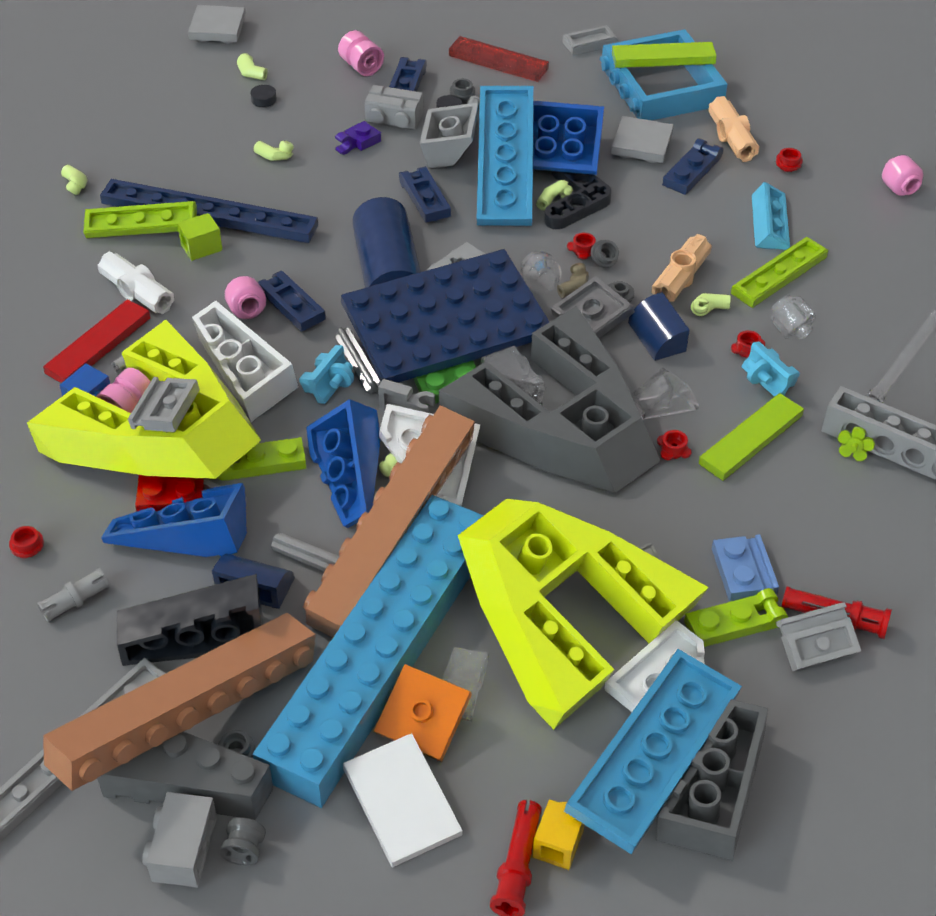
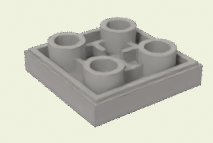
M197 5L188 30L189 39L202 43L208 41H221L225 44L237 42L246 15L245 7Z
M622 116L611 147V154L619 155L626 159H642L649 163H663L674 124Z

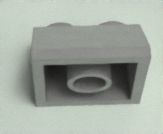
M478 102L428 109L420 140V147L428 168L455 165L473 141L480 106Z

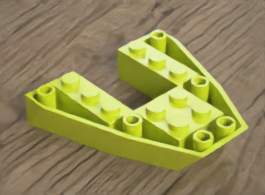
M164 320L121 353L127 368L139 370L150 381L153 377H158L159 381H165L166 378L197 380L200 390L175 432L145 430L144 426L131 429L128 422V417L131 413L76 387L27 422L38 452L59 463L144 476L216 479L261 441L239 402L209 364L167 320Z
M505 499L457 535L480 606L528 703L553 730L598 692L615 669L545 598L546 595L578 571L650 643L673 622L679 621L685 613L694 608L709 588L617 535L539 502Z

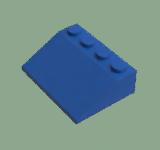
M533 101V169L597 175L604 106Z

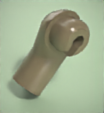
M580 262L571 265L570 271L572 275L570 280L557 285V292L561 298H565L588 281L589 272L586 271L584 263Z

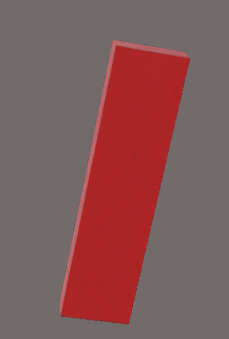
M128 299L46 363L43 366L45 374L62 383L84 364L93 366L151 318L149 310Z

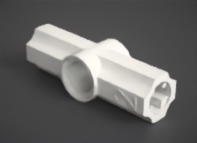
M110 251L102 256L98 264L99 273L116 284L119 292L126 300L133 301L137 299L155 313L164 314L170 310V306L174 302L173 293L155 281L153 274L145 265L134 266L119 254H113Z

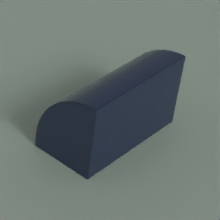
M663 292L644 299L635 307V313L629 317L628 323L654 361L687 351L690 330Z
M231 554L222 555L212 570L214 585L257 574L261 604L280 609L295 579L294 573L290 570Z

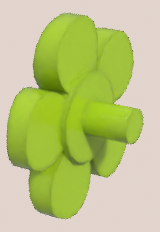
M854 427L852 433L843 430L838 435V441L842 443L839 447V453L843 457H849L853 452L855 460L863 461L867 458V451L874 449L875 441L871 437H865L866 431L861 427Z

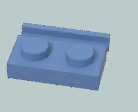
M760 534L755 535V538L746 539V536L713 540L712 551L729 601L757 595L766 588H772L776 595L778 594L779 585Z

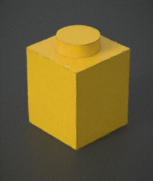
M549 799L534 837L533 858L570 870L584 831V824L564 812L567 802H556Z

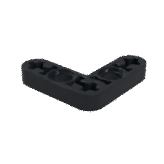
M552 171V175L558 181H568L567 184L573 188V193L548 205L545 209L544 222L551 229H563L607 207L611 202L612 191L610 186L594 174ZM583 180L587 183H577L576 181ZM580 204L584 207H573L572 205Z

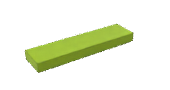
M712 42L612 45V57L615 68L716 64L717 56Z
M195 201L85 209L83 234L86 238L179 232L177 223L197 217V205Z
M806 236L734 284L731 288V294L751 308H754L826 259L828 249Z
M781 393L777 394L703 453L699 458L698 464L724 481L803 416L804 408Z

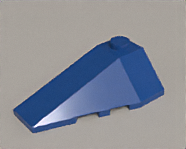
M351 399L306 427L310 456L312 461L319 465L322 471L320 475L321 480L329 486L332 492L331 501L343 526L346 528L358 523L361 515L364 512L369 513L372 509L381 442L377 410Z
M238 483L203 490V497L192 501L184 502L183 497L172 500L171 505L157 512L154 508L150 507L115 518L111 521L101 539L103 543L202 557L222 556L224 554L232 555L238 552L247 534L244 484Z

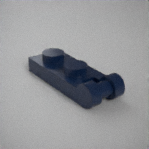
M401 57L389 87L417 92L422 76L426 73L427 61L424 59L412 61L408 57Z
M698 138L693 147L663 177L662 185L686 195L720 160L723 154V147L718 145L711 146L707 144L706 140Z
M426 166L417 168L415 172H399L402 188H405L425 223L451 217V207Z
M283 271L274 273L269 280L262 279L258 281L266 298L301 332L326 320L325 310Z

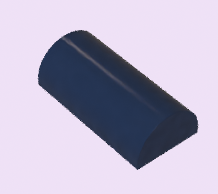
M377 197L362 203L353 215V230L365 288L420 273L421 270L405 207L399 201L388 197Z

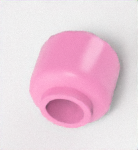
M900 155L890 159L885 164L882 180L896 195H911L922 185L923 170L909 156Z
M239 276L233 279L225 289V300L236 317L252 319L263 312L266 306V296L260 284L254 278Z

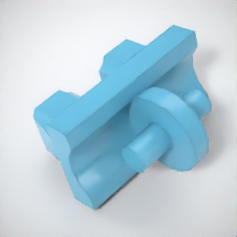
M759 341L752 343L750 355L741 366L747 372L748 381L752 384L760 383L774 397L779 393L785 396L788 388L793 387L800 376L798 370L793 366L788 367L780 360L779 354L774 349H767Z
M335 345L329 353L319 354L315 359L316 369L313 372H304L299 378L304 392L313 393L317 403L325 404L339 386L349 387L354 382L353 366L344 357L343 345Z

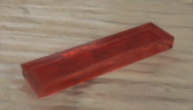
M459 36L449 48V56L536 82L549 69V61Z

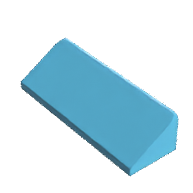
M763 182L752 194L755 246L757 248L787 250L790 248L786 194L767 182Z

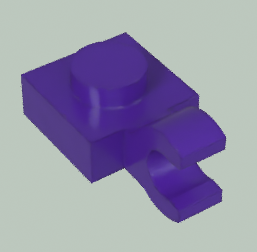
M363 121L335 135V139L342 143L335 147V150L342 155L349 153L354 148L362 151L381 142V132Z

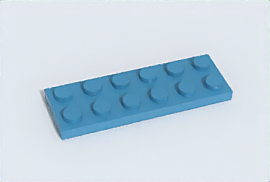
M480 86L477 225L532 226L534 86Z
M677 649L568 800L564 812L632 855L672 795L679 781L682 780L692 765L694 757L706 744L711 730L731 699H736L742 686Z

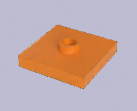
M404 664L374 732L392 741L412 733L422 754L442 762L472 693Z

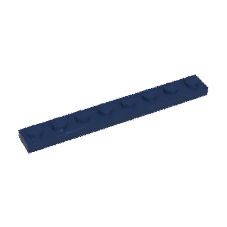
M110 179L100 194L101 204L115 207L195 201L197 216L209 213L219 227L298 242L310 243L318 227V217L116 179Z

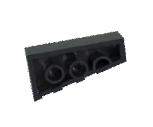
M257 574L117 610V648L122 666L138 664L144 658L151 663L198 658L263 625Z

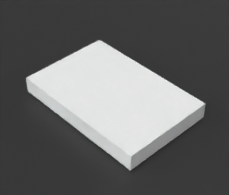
M412 733L343 763V769L392 868L462 836L463 830Z

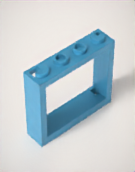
M685 29L603 45L602 56L599 59L602 71H605L611 84L619 91L621 99L626 101L630 111L639 119L652 121L709 109V104L716 97L725 96L726 98L728 84L713 64L684 65L698 84L696 86L648 96L627 68H615L612 57V45L695 42Z

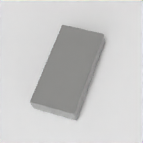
M605 25L563 35V44L572 55L603 49V45L617 43L618 38Z

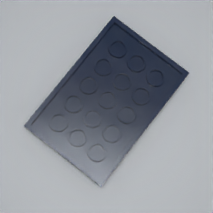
M505 249L341 295V304L381 381L386 379L399 383L532 343V333L549 323L548 318Z

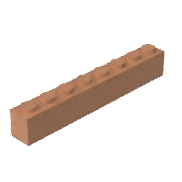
M441 405L433 416L430 414L427 416L422 425L421 435L418 439L413 438L406 450L405 459L402 463L397 462L389 477V483L385 488L380 487L373 500L374 506L369 513L364 512L361 515L356 526V533L352 539L349 537L345 539L339 551L340 557L335 564L330 563L327 566L321 579L322 584L318 590H312L307 596L303 606L306 611L307 625L332 638L334 637L431 495L437 496L473 440L475 421Z
M285 613L43 735L44 765L71 791L88 782H92L99 776L122 764L128 763L138 755L161 745L164 741L185 730L191 729L194 725L222 712L244 698L250 697L270 684L278 682L283 677L306 667L313 662L316 634L289 613Z

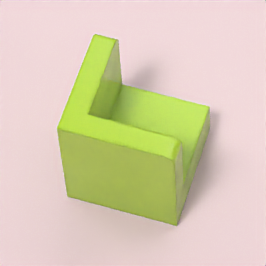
M209 213L177 223L181 246L191 261L222 251L220 228Z

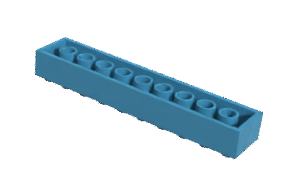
M431 495L253 752V759L270 765L273 786L320 808L323 807L345 773L343 763L355 757L379 720L404 664L413 667L471 575L457 535L484 515Z

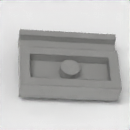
M153 377L128 417L131 429L144 426L145 430L175 432L200 390L197 380L166 378L165 381H159L158 377Z
M845 602L784 618L776 622L783 636L781 639L792 672L862 651L851 619L847 617Z

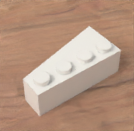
M214 301L192 317L200 342L250 422H253L298 388L292 363L220 303Z

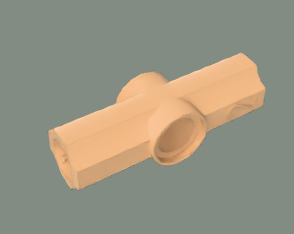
M725 96L716 97L709 104L708 112L717 125L719 140L721 142H728L736 157L740 158L742 162L751 161L758 154L759 145L750 133V123L747 116H739L730 100H727Z
M696 234L694 237H689L681 249L671 254L669 265L652 285L651 293L653 295L663 292L669 302H674L681 291L693 283L694 274L712 249V245L705 236Z

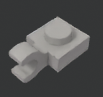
M383 379L378 386L379 409L385 410L386 405L391 404L429 413L428 405H435V395L431 392L422 391L412 394V387Z

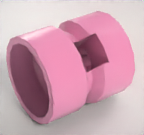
M357 30L350 31L344 35L339 43L338 52L340 57L361 75L371 76L381 68L384 61L383 51L362 32Z
M128 367L116 377L113 384L107 385L96 397L132 413L151 381L139 370Z

